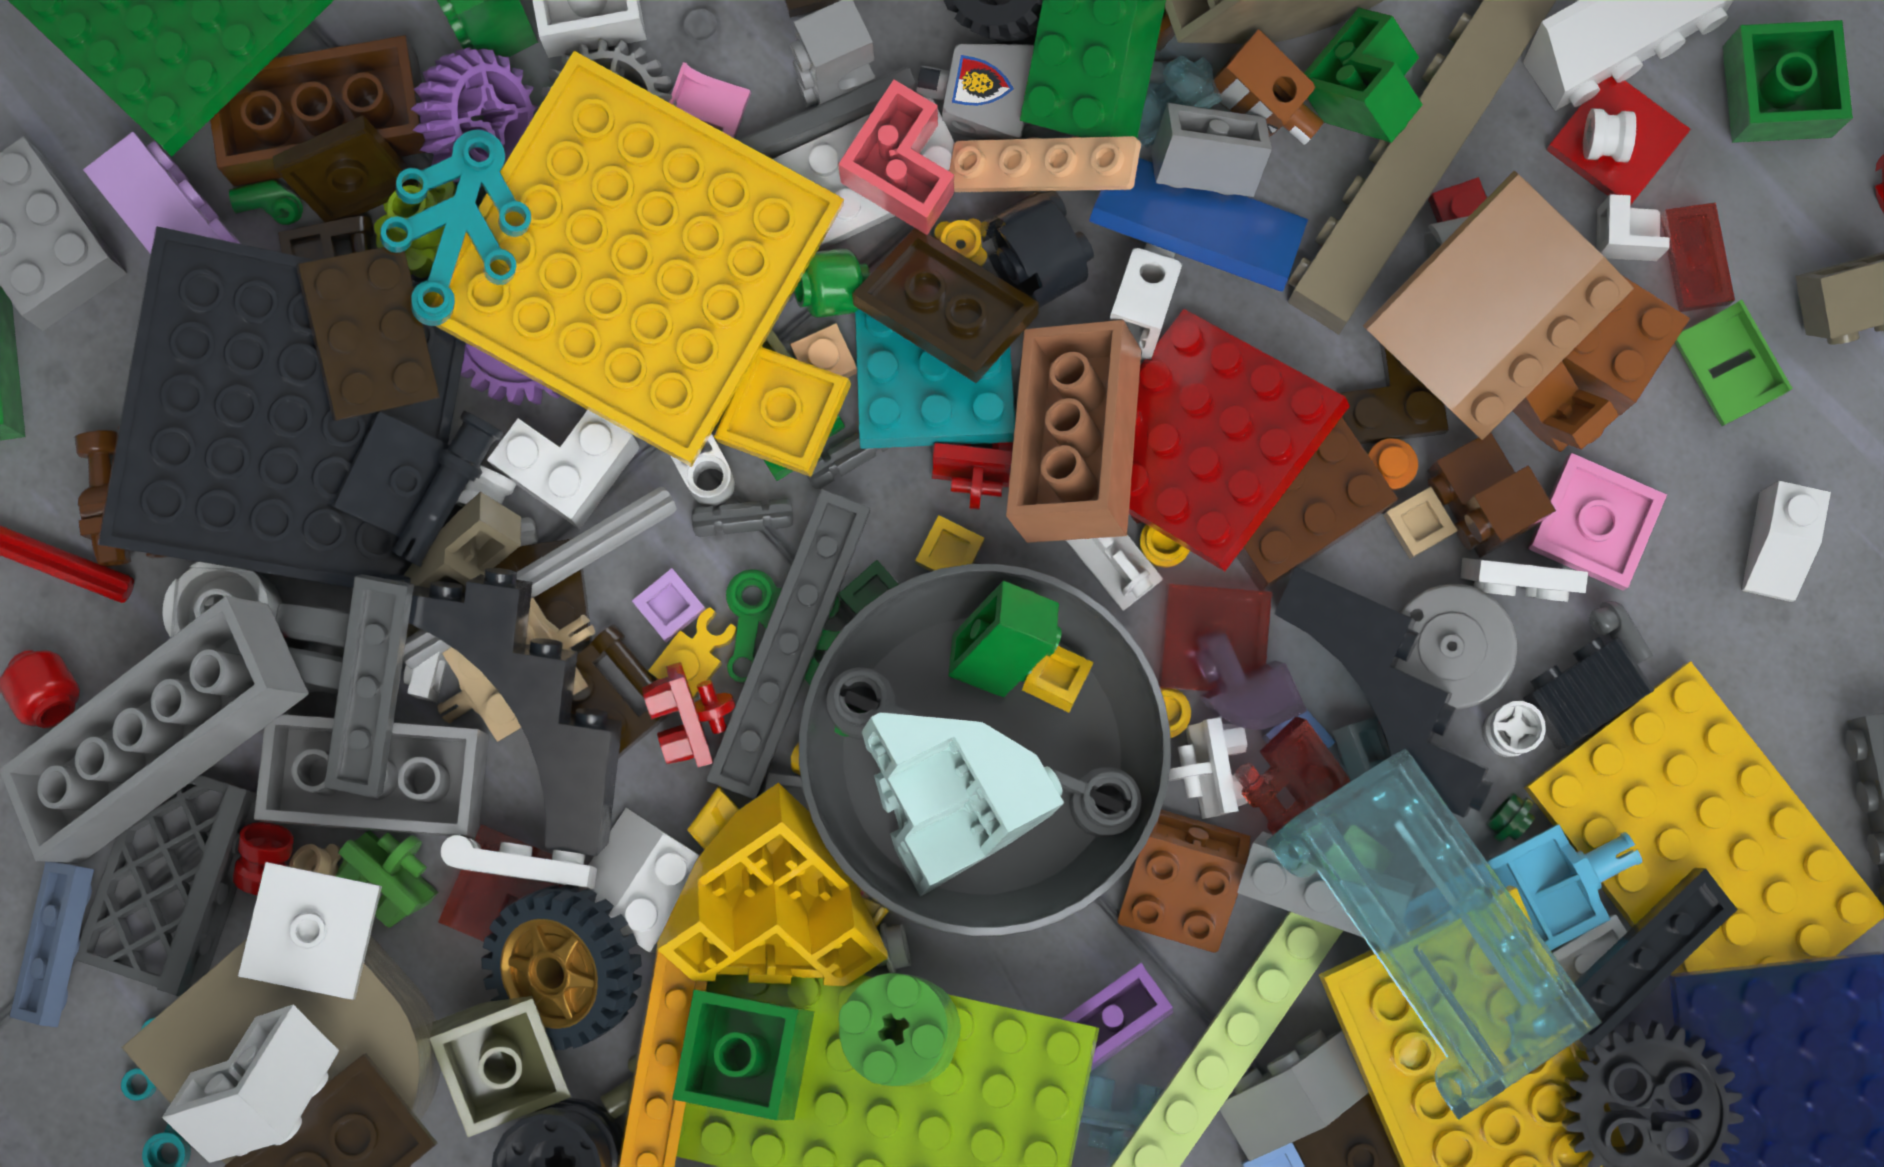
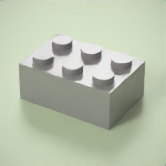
M23 136L0 152V286L21 316L44 331L126 275L127 272L45 155Z

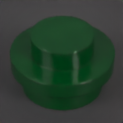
M1511 793L1497 807L1486 823L1487 826L1495 831L1493 837L1498 842H1502L1508 836L1514 841L1521 837L1535 819L1529 813L1534 802L1528 797L1522 800L1515 793Z

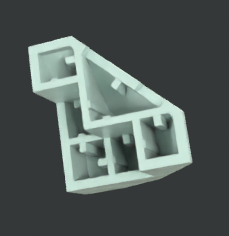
M880 712L872 716L862 730L866 749L872 754L881 770L874 777L883 809L887 813L894 810L899 829L890 833L894 849L920 896L930 892L1012 843L1052 816L1064 804L1061 798L1062 787L1054 771L1048 766L1044 767L1036 754L983 722Z

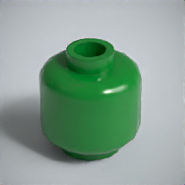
M847 248L817 251L794 290L796 302L800 308L806 307L807 311L815 318L847 315L857 312L859 309L853 305V293L870 276L869 268L866 264H860L856 255Z

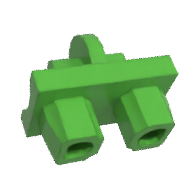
M367 831L355 841L351 839L346 841L338 852L344 860L335 875L336 877L382 886L381 893L383 894L379 898L375 916L387 927L391 928L407 916L429 905L439 893L421 877L427 867L415 857V854L422 845V841L415 835H411L400 843L389 832L379 839L373 832Z

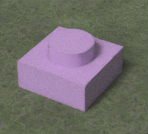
M672 568L632 600L666 643L706 610Z

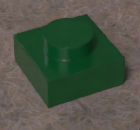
M876 560L838 595L850 610L857 615L865 606L886 591L898 586L899 583Z

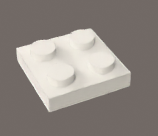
M1462 558L1460 578L1473 580L1474 588L1482 590L1484 593L1515 596L1516 586L1526 587L1525 596L1568 602L1569 591L1586 593L1588 572L1469 558Z

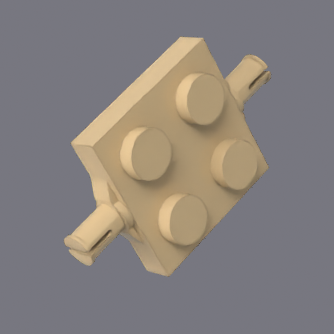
M531 598L526 644H530V640L535 638L553 639L563 643L562 649L571 650V647L590 635H594L595 629L593 625H590L574 634V631L590 622L585 615H581L578 619L559 630L546 619L534 598ZM452 647L442 653L458 678L460 689L462 690L443 703L438 704L440 714L458 705L456 709L442 717L447 723H452L455 719L473 709L483 718L497 742L521 728L515 714L502 695L477 667ZM577 667L573 695L588 687Z

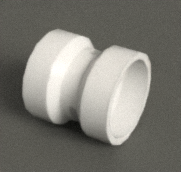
M1512 701L1493 710L1486 717L1483 725V738L1488 748L1495 754L1503 757H1516L1535 749L1543 741L1546 732L1545 720L1541 711L1533 704L1525 701Z

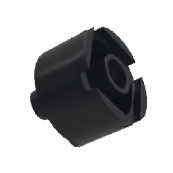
M1056 191L1034 192L983 221L980 227L983 243L992 238L996 252L988 257L998 277L1038 301L1039 308L1084 283L1088 278L1087 262L1094 258V252L1087 237L1080 231L1074 233L1071 225L1065 218L1067 215L1066 208Z

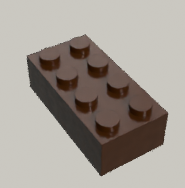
M406 35L274 58L210 119L216 163L219 171L233 186L282 178L274 170V155L362 115L400 157L426 153L420 151L425 143L424 135L413 131L421 123L420 115L412 111L411 108L416 103L422 102L414 90L422 83L418 56Z

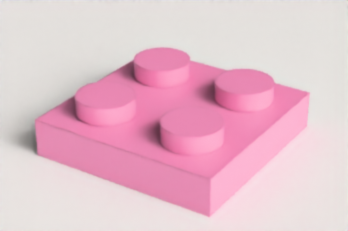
M1571 453L1566 457L1549 497L1556 511L1537 525L1528 549L1574 570L1588 572V576L1623 591L1630 585L1667 494Z

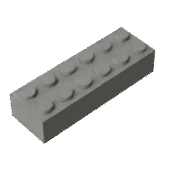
M225 596L0 769L1 776L35 861L84 862L309 694L269 604Z

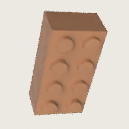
M1124 320L1024 330L1006 517L1027 543L1127 536L1141 348Z

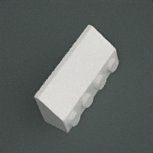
M1579 0L1541 22L1523 64L1555 111L1569 103L1577 107L1592 99L1600 91L1598 83L1613 76L1615 81L1620 83L1637 73L1643 66L1642 62L1655 54L1660 59L1665 58L1678 50L1686 42L1685 38L1698 30L1704 35L1719 27L1727 20L1728 15L1726 12L1734 0Z

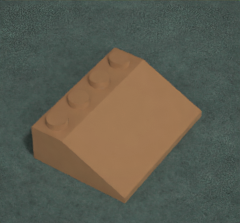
M1513 171L1375 312L1363 327L1483 440L1634 287L1517 172Z

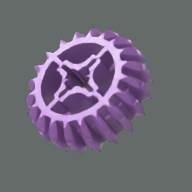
M470 48L455 51V54L451 53L441 56L440 59L435 60L436 66H431L423 72L426 82L421 83L414 89L422 102L416 103L411 108L412 111L420 115L421 123L413 131L423 134L425 138V143L420 151L434 154L431 165L433 166L452 157L454 143L462 134L472 130H483L493 134L501 142L505 151V165L533 119L534 113L540 107L531 104L529 98L534 87L522 85L523 70L510 68L509 57L495 56L493 50H471ZM482 115L484 117V120H471L472 116L476 117ZM473 148L469 151V156L476 162H483L489 157L488 153L482 148ZM460 178L455 179V180H453V181H454V182H458V181L460 180Z

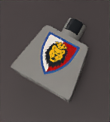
M956 45L950 70L921 66L916 93L926 98L944 101L942 121L945 122L948 130L976 140L1022 139L1025 122L1020 121L1034 45Z

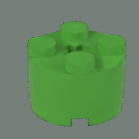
M900 973L882 974L862 983L842 1006L838 1018L840 1042L848 1062L864 1078L873 1083L886 1086H916L935 1079L948 1068L954 1057L958 1038H960L961 1024L959 1014L949 995L942 988L928 980ZM895 1020L908 1021L909 1027L902 1032L905 1041L894 1039L892 1036V1031L896 1029Z

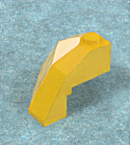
M779 782L739 809L697 858L657 942V950L692 981L715 982L716 974L746 975L748 976V983L791 984L792 977L823 978V985L846 986L888 958L887 950L857 885L841 870L824 846L812 822L809 811Z

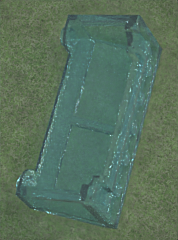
M1406 748L1297 815L1266 841L1282 866L1294 876L1309 877L1318 871L1447 1058L1441 1061L1436 1068V1086L1458 1120L1504 1091L1602 1023Z

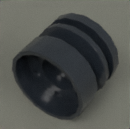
M568 1098L525 1116L503 1133L493 1152L492 1167H617L623 1131L606 1109L590 1100ZM563 1149L566 1155L575 1156L576 1163L572 1165L571 1159L562 1158L561 1151Z

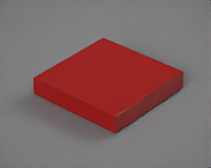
M1613 76L1598 83L1600 91L1578 108L1546 150L1605 195H1630L1631 206L1691 129L1624 80L1617 83ZM1591 108L1604 109L1608 115H1618L1621 111L1635 112L1636 137L1633 152L1628 163L1617 162L1612 156L1604 155L1597 160L1584 158V130Z

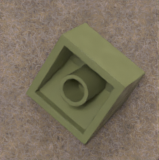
M533 996L480 1003L433 1022L430 1034L431 1046L467 1137L571 1097Z

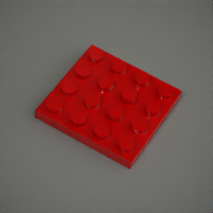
M1183 309L1156 344L1152 359H1145L1140 365L1129 514L1225 572L1350 407L1346 397Z

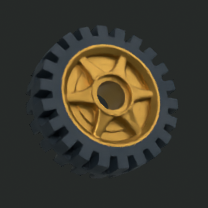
M559 884L530 893L501 911V916L494 919L489 927L493 933L485 937L483 948L491 952L481 957L482 969L492 970V974L483 979L486 990L497 989L499 994L490 1001L533 996L551 1045L554 1044V1050H566L570 1047L574 1049L583 1046L606 1034L623 1021L629 1014L627 1011L635 1005L638 996L633 992L641 987L642 981L641 975L633 973L642 966L641 954L629 953V949L638 944L634 933L623 936L620 931L628 924L623 915L620 914L611 918L609 914L614 905L607 899L595 903L596 892L589 889L578 892V886L568 884L562 887Z

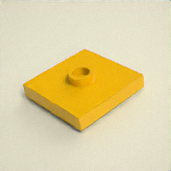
M761 347L730 400L714 438L718 443L811 477L849 391L851 382L849 378Z

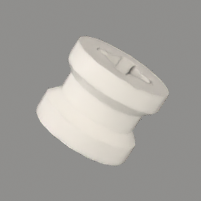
M1591 108L1584 130V158L1597 160L1604 155L1612 156L1617 162L1628 163L1633 152L1636 137L1635 112L1621 111L1618 115H1608L1604 109Z
M480 466L483 472L480 478H476L474 482L468 481L456 504L464 507L480 491L502 504L505 496L513 493L516 483L495 471Z

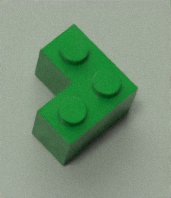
M1358 8L1304 72L1315 85L1314 91L1307 99L1324 123L1392 143L1423 105L1405 78V74L1419 59V56L1393 16Z

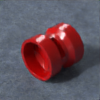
M259 822L249 824L240 831L238 851L241 857L235 862L233 882L237 888L243 892L258 895L265 863L269 862L287 866L285 861L290 858L294 843V836L289 830L274 823Z

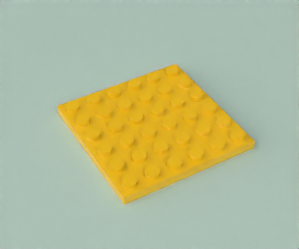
M573 51L500 171L515 200L525 204L531 212V222L527 232L518 237L508 236L502 232L498 224L500 213L488 194H486L478 207L500 248L514 256L516 260L515 275L510 282L504 285H496L488 281L483 271L484 263L466 232L449 285L455 298L453 313L445 323L436 327L692 467L808 268L809 263L844 206V198L578 52ZM509 212L505 215L506 222L511 226H520L525 222L523 216L518 212ZM494 260L490 264L491 270L498 275H504L510 270L509 265L503 260ZM429 292L423 298L424 303L432 308L439 307L444 302L442 296L436 292Z

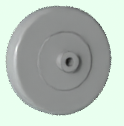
M1439 585L1419 593L1400 611V613L1416 620L1412 630L1420 633L1408 661L1405 662L1398 659L1395 668L1452 693L1449 705L1456 707V709H1466L1482 704L1495 696L1509 680L1517 660V635L1508 613L1489 594L1467 585Z

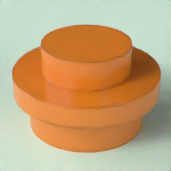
M1384 439L1376 443L1368 453V456L1392 490H1398L1407 486L1417 473V455L1409 444L1400 439Z

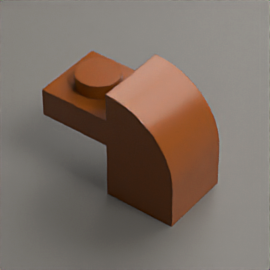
M1562 361L1513 409V412L1541 441L1558 452L1563 451L1568 445L1582 450L1586 445L1597 440L1602 435L1604 429L1619 416L1610 400L1580 390Z

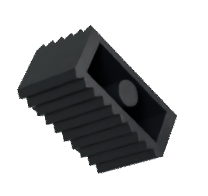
M1597 637L1573 653L1578 662L1570 668L1561 672L1556 664L1530 681L1535 690L1523 697V700L1533 704L1541 711L1545 720L1547 736L1553 742L1556 749L1560 750L1572 745L1654 691V688L1619 637L1606 644L1603 643L1600 637Z

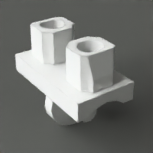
M1221 717L1206 719L1201 723L1187 726L1185 731L1188 745L1178 747L1181 767L1170 769L1168 781L1184 779L1187 799L1198 797L1202 819L1237 812L1239 806L1256 800L1257 792L1254 778L1250 773L1232 775L1228 757L1246 752L1248 744L1244 726L1222 724Z

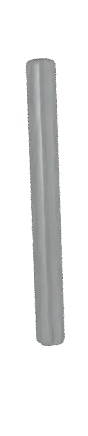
M658 487L517 572V580L533 582L531 598H534L675 513L677 510L676 503L666 488ZM421 629L406 638L403 661L410 669H414L439 652L441 654L451 648V646Z

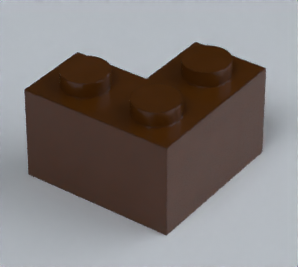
M1491 432L1483 440L1478 437L1440 458L1427 470L1431 477L1428 479V486L1432 487L1442 506H1449L1458 521L1454 524L1458 530L1456 532L1457 536L1469 551L1474 549L1479 558L1531 530L1556 511L1529 465L1515 472Z

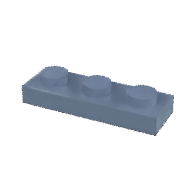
M45 862L10 1013L11 1018L41 1026L58 1027L61 1012L68 998L67 986L73 959L77 955L80 946L79 933L85 907L92 893L91 881L94 869L61 862Z

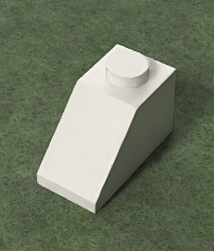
M1778 481L1759 493L1741 591L1789 602L1796 600L1822 543L1831 492Z

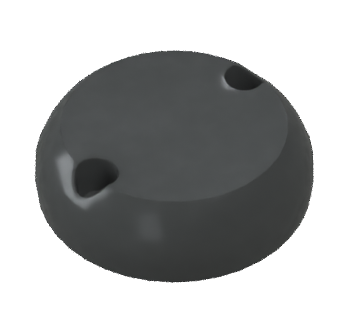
M966 564L938 569L913 577L899 584L865 606L841 630L820 662L812 678L803 706L799 732V769L806 804L812 822L824 846L841 870L866 895L887 910L930 929L970 937H1000L1030 932L1071 916L1107 892L1130 868L1146 845L1160 815L1167 792L1171 764L1170 727L1165 701L1149 662L1126 628L1105 607L1081 590L1040 572L1001 564ZM1002 581L1031 590L1038 595L1058 602V626L1062 630L1058 646L1094 662L1070 713L1022 691L1025 681H1020L1003 698L948 677L952 634ZM857 686L868 687L875 694L877 702L848 690ZM846 704H849L866 712L861 714L855 713L851 711ZM880 712L983 722L1036 754L1044 767L1048 766L1054 771L1062 787L1061 798L1064 804L1052 816L1012 843L930 892L920 896L894 849L890 833L899 829L894 810L887 813L883 809L874 777L881 770L872 754L866 749L862 730L869 719ZM835 727L838 728L843 734L848 735L849 737H844L835 733ZM1101 786H1113L1120 792L1124 802L1095 790ZM1096 805L1113 811L1117 814H1104L1098 810Z

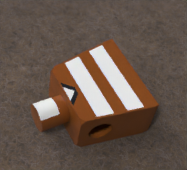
M1259 29L1232 55L1204 89L1210 96L1233 113L1266 117L1269 137L1281 127H1284L1305 145L1324 124V121L1303 103L1314 91V83Z

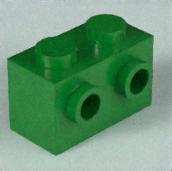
M1002 581L952 634L948 677L1004 698L1020 681L1024 682L1028 674L1032 672L1033 668L1045 656H1051L1057 649L1062 634L1061 627L1058 626L1059 603L1038 595L1031 590Z

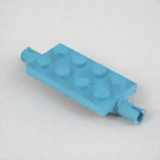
M1559 824L1554 825L1417 896L1416 899H1411L1398 937L1510 885L1518 889L1543 951L1547 953L1611 920L1599 897L1598 890L1602 888L1601 882L1634 865L1641 864L1643 862L1638 850H1631L1616 858L1617 854L1635 845L1626 832L1584 854L1581 850L1578 852L1574 850Z

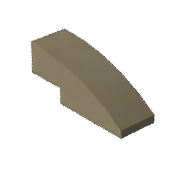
M480 491L440 530L425 556L422 566L419 567L412 563L403 576L410 577L411 584H414V586L430 588L431 582L436 581L457 583L463 586L462 593H465L467 581L480 574L484 575L485 569L494 568L521 546V517ZM408 623L406 638L421 629Z

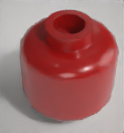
M23 651L9 661L8 667L0 677V692L15 717L24 725L38 726L40 728L57 726L75 711V705L80 697V686L61 656L52 651Z

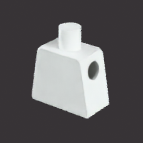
M1146 243L1145 249L1134 248L1132 250L1109 321L1124 320L1141 348L1140 365L1145 359H1152L1182 264L1174 259V252Z

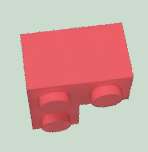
M893 79L838 164L840 181L843 185L928 235L954 194V174L920 154L938 126V105Z

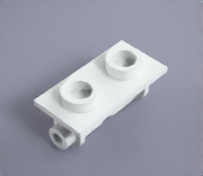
M1128 535L1122 537L1065 540L1122 611L1163 580Z

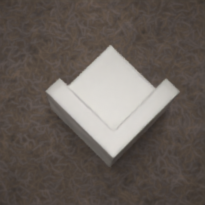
M1610 194L1597 209L1596 249L1605 258L1657 261L1669 249L1670 238L1660 237V212L1658 210L1630 208V195Z

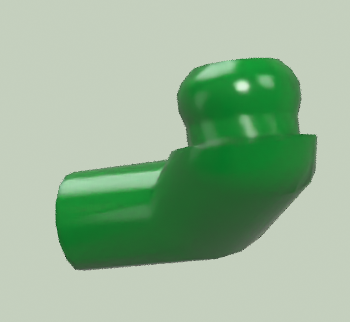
M269 180L229 189L231 206L236 214L261 208L281 225L293 224L302 216L303 205L299 197L278 181Z

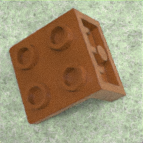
M1161 809L1159 818L1146 845L1137 856L1118 915V923L1125 927L1213 953L1218 952L1238 896L1237 891L1249 857L1251 836Z

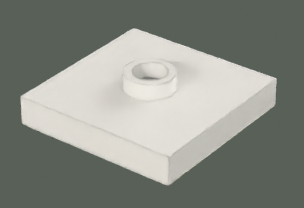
M266 862L238 976L354 1000L359 986L382 886Z

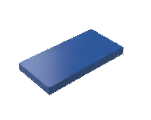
M1139 158L1134 187L1130 190H1101L1089 221L1283 292L1308 219L1243 195H1223L1214 191L1186 187L1174 188L1169 185L1158 184L1155 180L1153 163Z

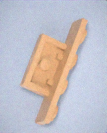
M1075 136L1071 138L1048 139L1032 137L1009 140L957 141L953 147L949 172L954 174V192L1130 190L1134 187L1141 142L1134 136L1087 138Z

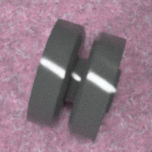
M280 604L277 608L275 620L284 640L304 646L303 650L288 649L306 689L338 696L350 612L325 607Z

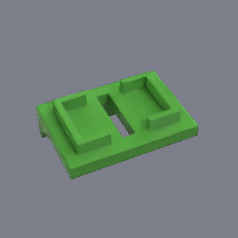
M1743 300L1682 331L1675 341L1678 350L1721 426L1764 406L1793 389ZM1746 351L1749 352L1751 360L1713 379L1709 372L1710 369Z

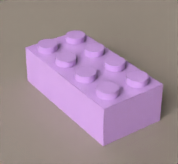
M131 132L83 169L150 254L157 226L241 244L219 220L220 217L204 197L198 194L189 183L190 180L155 140L146 145L134 132Z

